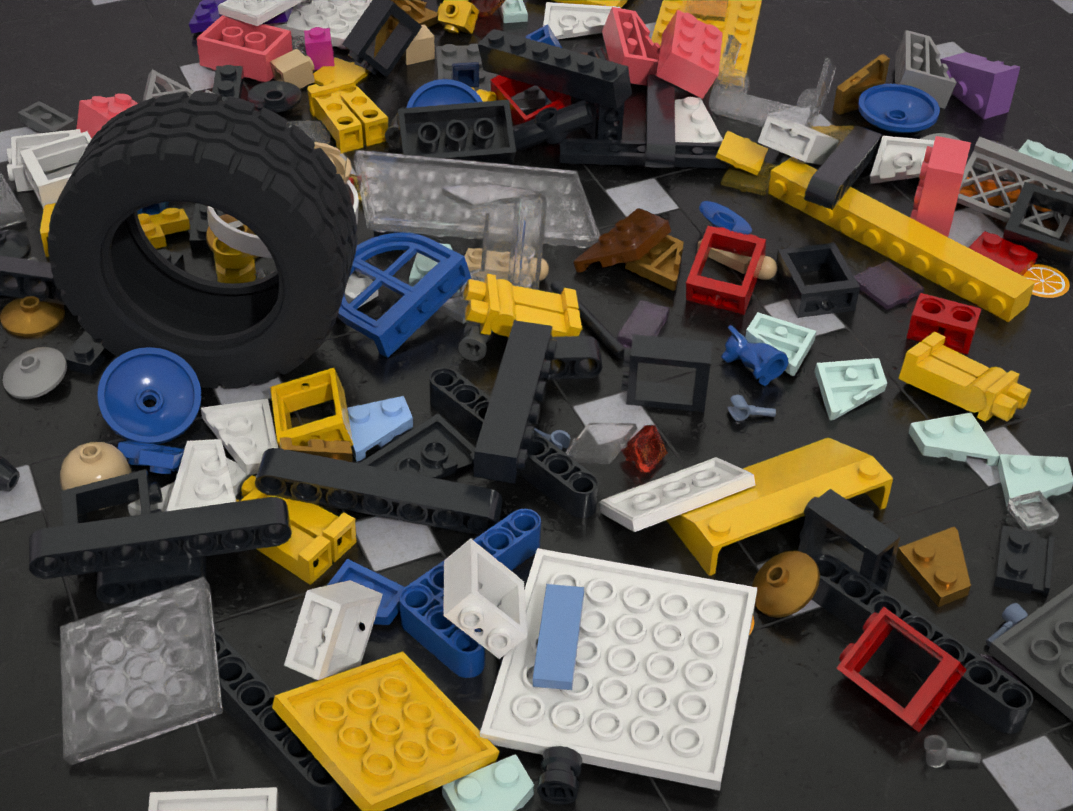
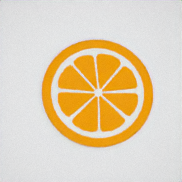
M1034 264L1023 275L1035 282L1032 295L1038 297H1059L1067 293L1070 287L1068 278L1062 272L1050 266Z

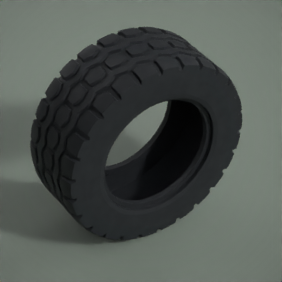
M183 92L162 95L157 99L151 98L142 101L111 118L94 135L54 206L49 223L48 253L56 287L61 289V297L72 315L78 316V323L94 339L101 338V345L117 357L138 348L152 347L168 350L183 358L192 367L198 377L200 387L218 388L220 384L224 388H239L249 386L252 382L260 384L273 380L280 374L284 375L298 367L325 341L326 336L329 335L335 324L357 248L356 216L346 184L341 175L336 174L337 170L333 162L321 148L314 149L315 142L297 126L293 125L288 128L285 118L264 107L259 112L255 110L254 103L229 96L226 101H223L221 94L194 92L189 98L188 94ZM174 201L197 203L220 210L242 222L260 238L270 252L277 271L259 280L234 284L213 282L191 275L173 265L155 249L141 227L137 211L153 204Z

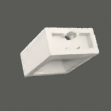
M767 116L758 139L760 144L804 162L820 165L835 151L840 141L796 122Z
M81 130L11 137L12 148H7L9 162L7 164L9 180L16 183L17 192L33 190L25 175L19 151L80 134ZM77 163L44 172L48 180L72 174Z
M88 131L19 151L25 175L43 209L45 205L57 202L71 174L48 180L44 172L78 163L92 139Z
M470 538L444 560V617L500 659L527 637L524 581ZM481 628L483 631L476 632L475 629Z
M351 580L307 590L284 666L316 680L360 666L383 594ZM361 622L365 625L364 631L359 628Z

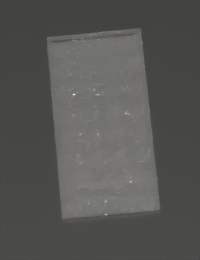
M355 151L354 164L367 230L427 234L437 237L452 236L465 239H490L498 242L515 241L524 244L565 245L578 248L591 247L599 242L600 234L577 171Z

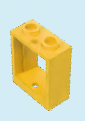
M335 368L270 387L279 447L280 438L283 437L291 438L293 446H308L310 439L350 441L351 446L354 445L345 393ZM334 400L336 415L292 428L290 412Z

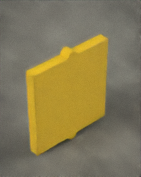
M335 57V66H323L313 73L315 79L313 83L324 86L337 78H342L343 80L353 78L358 83L370 72L361 66L355 65L354 62L350 63Z
M727 131L716 158L734 165L735 168H741L757 176L768 148L750 141L749 138H743Z

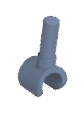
M742 395L732 396L730 400L734 407H727L731 416L736 421H743L749 415L775 417L776 409L748 405Z
M534 428L535 431L562 450V447H569L570 435L567 432L556 430L550 435Z
M1018 603L1011 604L1003 611L1002 619L1006 623L986 640L989 647L991 642L1028 617L1027 612Z

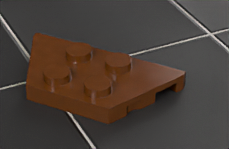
M637 208L625 219L618 221L612 230L601 235L594 245L573 261L576 272L585 271L591 263L597 261L601 262L602 267H607L617 263L639 260L671 232L668 220L644 209Z

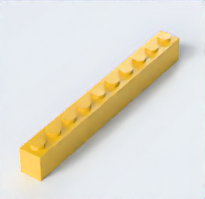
M794 157L789 158L771 170L768 194L999 318L1009 322L1028 306L1035 282L852 187H850L833 210L804 200L808 184L817 169Z

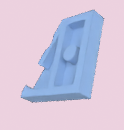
M404 396L347 408L354 444L351 446L356 462L365 459L366 451L377 444L382 448L391 442L395 436L402 435L413 427V417Z

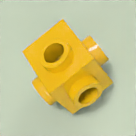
M443 0V4H440L437 12L438 21L444 26V30L449 33L458 34L460 31L472 34L479 10L472 3L468 2L469 0Z

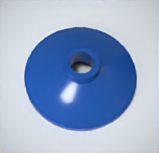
M711 201L701 202L699 209L703 216L712 224V227H723L746 235L752 232L749 223L729 208Z

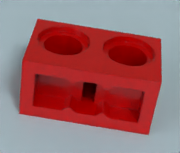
M920 293L911 316L907 339L922 342L933 332H937L946 337L944 346L968 355L981 308Z

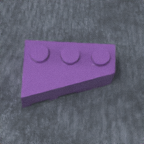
M967 52L940 60L941 64L947 65L949 78H954L957 82L952 94L981 118L987 119L1009 112L1020 66L1004 65L1001 61H989L986 57Z

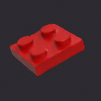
M986 231L968 247L1022 276L1035 264L1038 256L1037 253L1028 250L1022 245H1016L996 234Z

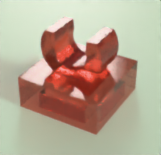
M645 425L631 438L626 447L621 448L627 461H634L639 472H650L668 453L656 425Z

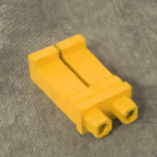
M337 78L328 85L319 86L314 84L308 86L310 113L325 125L335 139L337 149L341 151L340 154L363 148V143L366 146L386 141L385 133L388 129V117L356 86L353 78L347 80Z
M488 273L484 282L472 279L467 281L463 292L464 300L468 301L465 320L480 323L482 334L490 335L491 331L498 335L509 337L514 320L553 326L552 337L579 336L582 330L577 295L574 289L564 288L561 294L513 286L508 280H496V275Z
M933 332L906 352L898 379L967 411L979 412L977 418L985 422L993 415L1008 422L1013 417L1016 409L1021 410L1027 404L1031 389L1017 383L1020 374L1012 370L1006 373L1005 370L999 367L989 368L944 346L946 337L937 332Z
M253 475L245 480L241 487L244 498L240 501L277 497L260 492L255 486L256 477ZM281 498L288 505L292 530L291 538L282 545L257 550L311 585L332 566V561L336 562L356 543L355 518L344 512L338 517L315 504ZM338 539L342 541L340 545L337 544ZM316 560L318 564L314 568L313 562Z

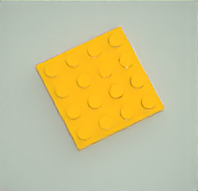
M403 651L275 695L272 705L275 712L361 811H384L496 763L500 752L488 739L480 737V730Z

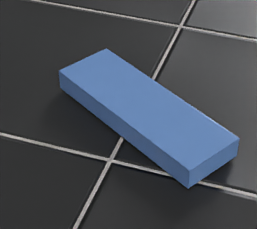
M546 584L533 672V687L572 690L584 601V587Z

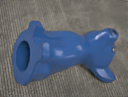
M732 325L728 326L732 335L726 341V351L721 356L725 362L741 360L744 366L754 370V378H759V383L764 386L768 385L771 380L777 378L786 370L788 357L785 352L769 344L749 343Z

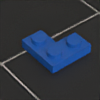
M131 440L118 443V449L126 458H129L128 464L150 466V472L171 474V471H178L185 450L183 448Z

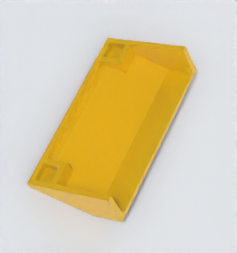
M825 438L743 468L754 474L756 486L667 519L666 521L706 573L711 576L716 572L718 553L722 547L805 516L804 509L807 503L814 497L819 498L829 489H832L845 499L866 493L880 510L886 508L893 477L873 456L831 438Z

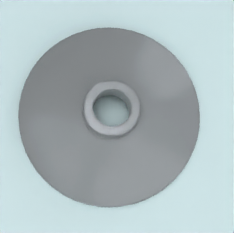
M50 347L28 350L16 357L6 368L3 375L4 388L15 398L32 399L40 397L53 390L62 381L67 371L66 359L60 351Z

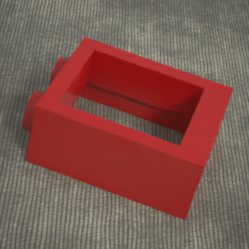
M501 75L490 79L491 92L496 94L497 101L509 100L511 118L515 126L535 119V116L545 108L554 107L559 110L571 105V96L539 87L552 103L526 116L511 97L535 85Z
M707 226L686 281V300L745 315L765 258L766 239L752 234L746 235L733 232L723 227ZM711 248L752 257L741 286L701 276Z
M883 607L879 613L874 612L866 620L862 629L864 633L855 644L850 643L842 651L839 657L841 663L837 669L916 731L920 732L967 670L958 660ZM893 628L940 662L905 709L859 674Z

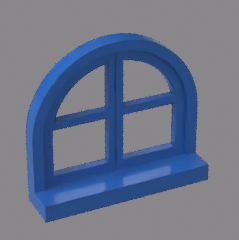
M389 233L364 241L357 245L350 275L356 270L374 281L350 304L347 302L344 293L337 317L349 327L374 340L378 352L388 358L446 303L468 279H471L465 256L430 238L415 233ZM407 250L385 271L365 262L367 259L383 252ZM416 253H420L438 263L413 287L393 277ZM382 285L403 296L377 321L356 310Z

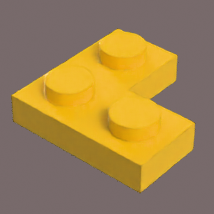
M167 208L159 214H138L141 227L155 249L167 246L165 235L191 230L189 218L184 209Z

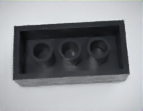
M509 100L398 109L397 127L402 167H406L413 173L509 165L514 162L516 147Z

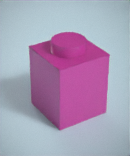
M315 27L305 30L306 53L314 64V70H319L323 66H335L330 28Z

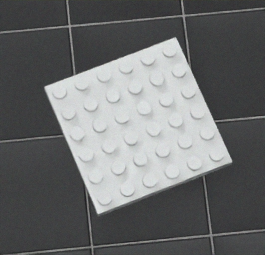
M537 548L524 590L527 637L503 657L480 731V737L488 739L493 745L541 755L550 747H568L581 755L583 758L582 763L720 790L756 602L757 587ZM546 584L584 587V601L572 690L533 687V672Z

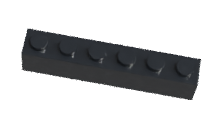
M495 29L478 43L483 70L613 109H618L632 94L629 69L625 65Z
M514 320L474 451V477L515 484L519 470H525L528 458V449H525V446H532L534 426H531V423H538L540 404L537 401L543 402L546 382L543 380H549L552 361L549 359H555L557 340L552 339L553 326Z

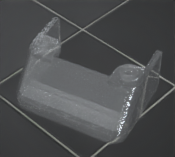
M728 34L719 65V74L714 81L709 98L711 111L720 117L759 127H764L767 116L790 120L812 129L825 106L836 66L832 60L825 58L817 88L803 91L795 107L748 95L750 87L748 75L741 70L734 69L741 43L734 35Z
M486 182L442 188V195L460 203L477 214L485 213L481 269L470 271L471 279L484 282L488 273L496 275V280H508L513 286L539 290L547 210L546 198L531 189ZM467 282L460 288L459 296L451 297L439 308V310L462 324L469 322L465 320L468 301L464 300L463 296Z

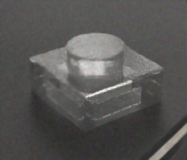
M1040 490L1010 498L1007 505L1008 511L1023 530L1026 531L1054 525L1059 516L1058 512Z

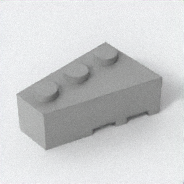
M905 30L895 55V84L908 85L923 90L938 102L940 108L945 109L957 82L954 78H949L947 65L941 64L939 60L941 54L932 38L924 34Z

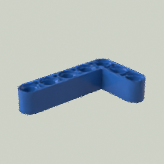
M531 509L516 510L473 541L512 571L536 554L537 548H540L541 518L537 512ZM442 561L401 591L399 595L401 626L455 674L464 678H472L484 670L485 648L444 617V561Z

